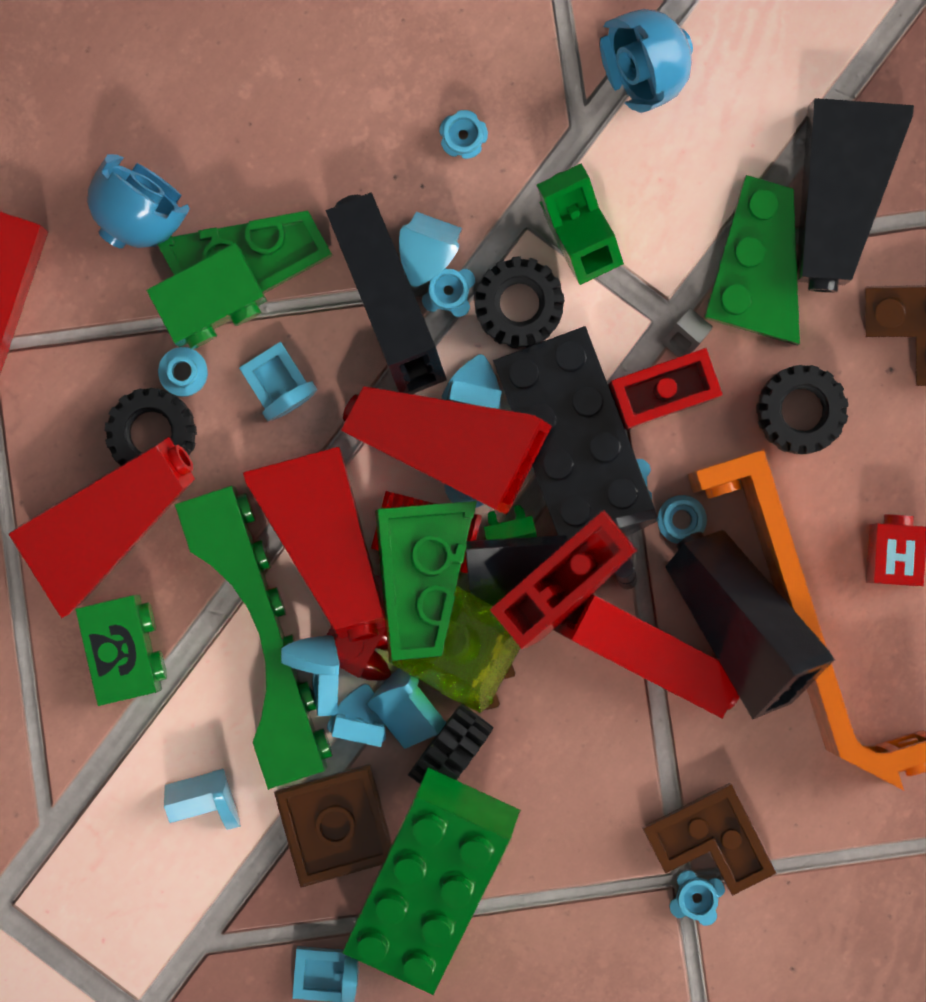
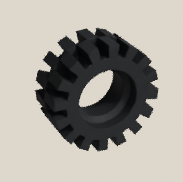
M521 256L512 257L511 260L507 261L503 259L497 262L496 266L486 271L476 290L475 308L477 319L487 335L489 334L500 345L505 344L510 346L509 348L518 349V347L527 348L541 341L543 342L550 336L561 320L565 301L561 283L558 277L556 278L552 274V269L546 264L545 266L539 264L536 259H521ZM512 285H527L538 296L539 308L536 314L527 321H512L501 310V295Z
M461 703L449 717L439 734L435 736L422 753L408 776L420 784L429 767L457 780L478 753L480 747L485 743L494 727Z

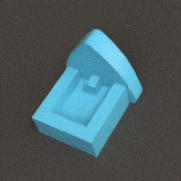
M419 212L414 214L409 225L405 224L402 226L399 235V253L403 269L411 286L417 287L428 282L449 265L459 249L457 242L462 231L461 227Z
M281 341L239 367L265 408L262 414L267 422L278 419L295 410L309 400L318 390L313 381L306 382Z
M479 354L469 360L452 376L441 398L448 401L501 409L502 391H500L496 375L489 361L484 355Z
M331 635L309 637L282 647V664L312 673V692L317 716L338 715L339 659L334 637Z
M405 662L388 677L366 703L370 710L378 715L404 749L439 734L447 723L417 686L419 675L409 662Z
M364 683L339 703L338 715L331 716L327 723V730L331 732L332 737L381 747V744L386 739V726L378 715L372 712L366 705L375 694L369 684Z
M224 769L165 785L164 809L169 823L218 811L226 830L241 827L237 808Z
M297 946L292 999L354 1002L359 979V961L343 954L344 949Z

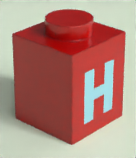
M884 514L883 524H870L866 583L924 587L926 527L913 526L914 516Z

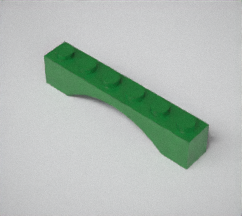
M229 486L175 504L190 552L211 565L232 585L248 608L260 636L265 658L266 694L261 720L252 743L267 789L269 790L325 771L328 767L325 759L332 757L333 754L324 728L315 730L310 711L316 710L310 683L309 681L300 683L296 669L281 663V648L296 640L293 634L284 635L279 617L286 615L285 606L278 587L269 589L263 570L271 568V564L263 541H253L248 523L256 521L247 493L238 495L236 487Z

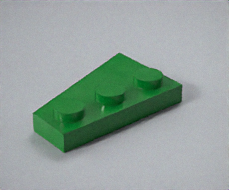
M748 175L744 177L704 319L798 346L800 344L793 188Z
M308 210L253 220L245 224L199 230L196 233L174 237L171 235L168 240L158 245L170 269L176 275L236 243L264 294L333 256Z
M477 501L384 508L375 511L389 661L442 656L455 600L456 585L461 564L464 561L467 548L466 541Z

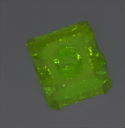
M456 586L455 600L442 656L389 661V663L438 689L452 700L463 703L481 713L493 703V697L517 656L520 647L492 614L490 609L493 606Z

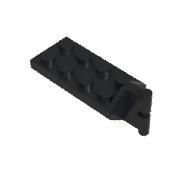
M586 326L493 360L511 410L513 412L534 415L552 426L532 467L558 536L566 535L567 541H569L602 511L608 514L626 537L659 521ZM631 557L615 572L618 584L627 590L632 589L637 584V575Z

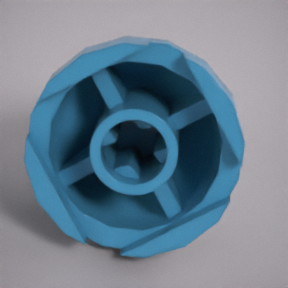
M640 9L606 21L603 27L609 28L608 35L600 38L602 63L613 89L617 91L623 85L627 95L631 98V100L624 103L630 109L643 113L662 106L677 97L688 82L691 73L693 44L688 33L669 16L656 10Z
M107 154L92 178L87 196L91 215L94 221L101 227L98 231L99 235L106 242L120 249H123L126 244L136 248L155 247L168 240L190 210L189 205L186 204L179 207L177 202L181 198V194L163 178L146 167L136 163L131 171L120 166L124 157Z

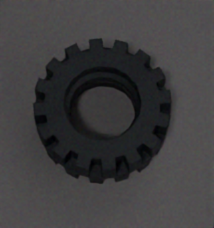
M813 365L792 366L775 374L762 388L758 404L756 405V413H758L759 419L758 425L760 430L762 429L766 435L765 438L770 443L776 445L778 449L793 454L814 453L831 445L843 432V426L847 423L848 398L844 396V388L841 383H837L833 378L834 375L830 372L823 371ZM796 389H806L813 392L820 399L822 405V417L819 423L807 431H799L790 427L782 415V403L785 397Z
M137 389L128 395H124L118 400V404L111 408L108 422H105L104 431L107 436L105 440L107 448L111 451L113 459L120 465L142 453L134 446L131 440V428L138 416L146 412L160 413L168 420L171 426L172 442L174 445L182 446L188 455L194 451L196 444L195 436L197 435V429L191 411L177 396L161 389Z

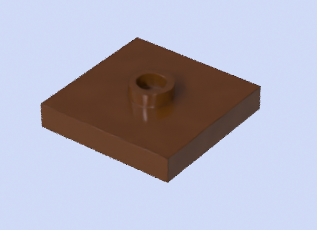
M370 764L274 791L300 888L383 864L392 845V840Z

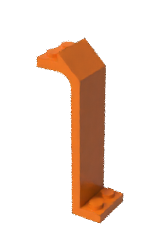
M761 450L687 474L692 492L705 490L707 499L741 489L740 479L774 588L826 646L765 451ZM832 664L807 688L827 751L903 791L904 788L899 772L905 771L906 776H914L926 772V731L924 730L872 746H862L854 734Z

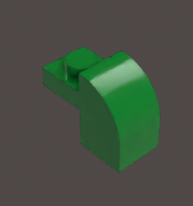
M582 163L536 184L541 198L539 203L546 221L579 285L624 264L615 234L598 206L589 175Z

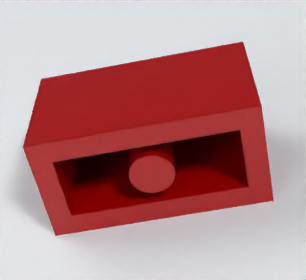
M707 348L611 380L608 384L625 430L715 400L723 395Z

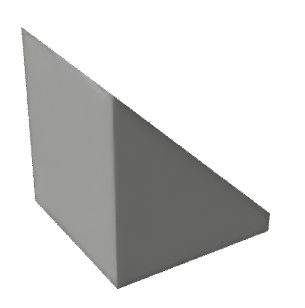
M689 308L661 343L675 355L681 357L692 353L712 330L713 326L692 308Z

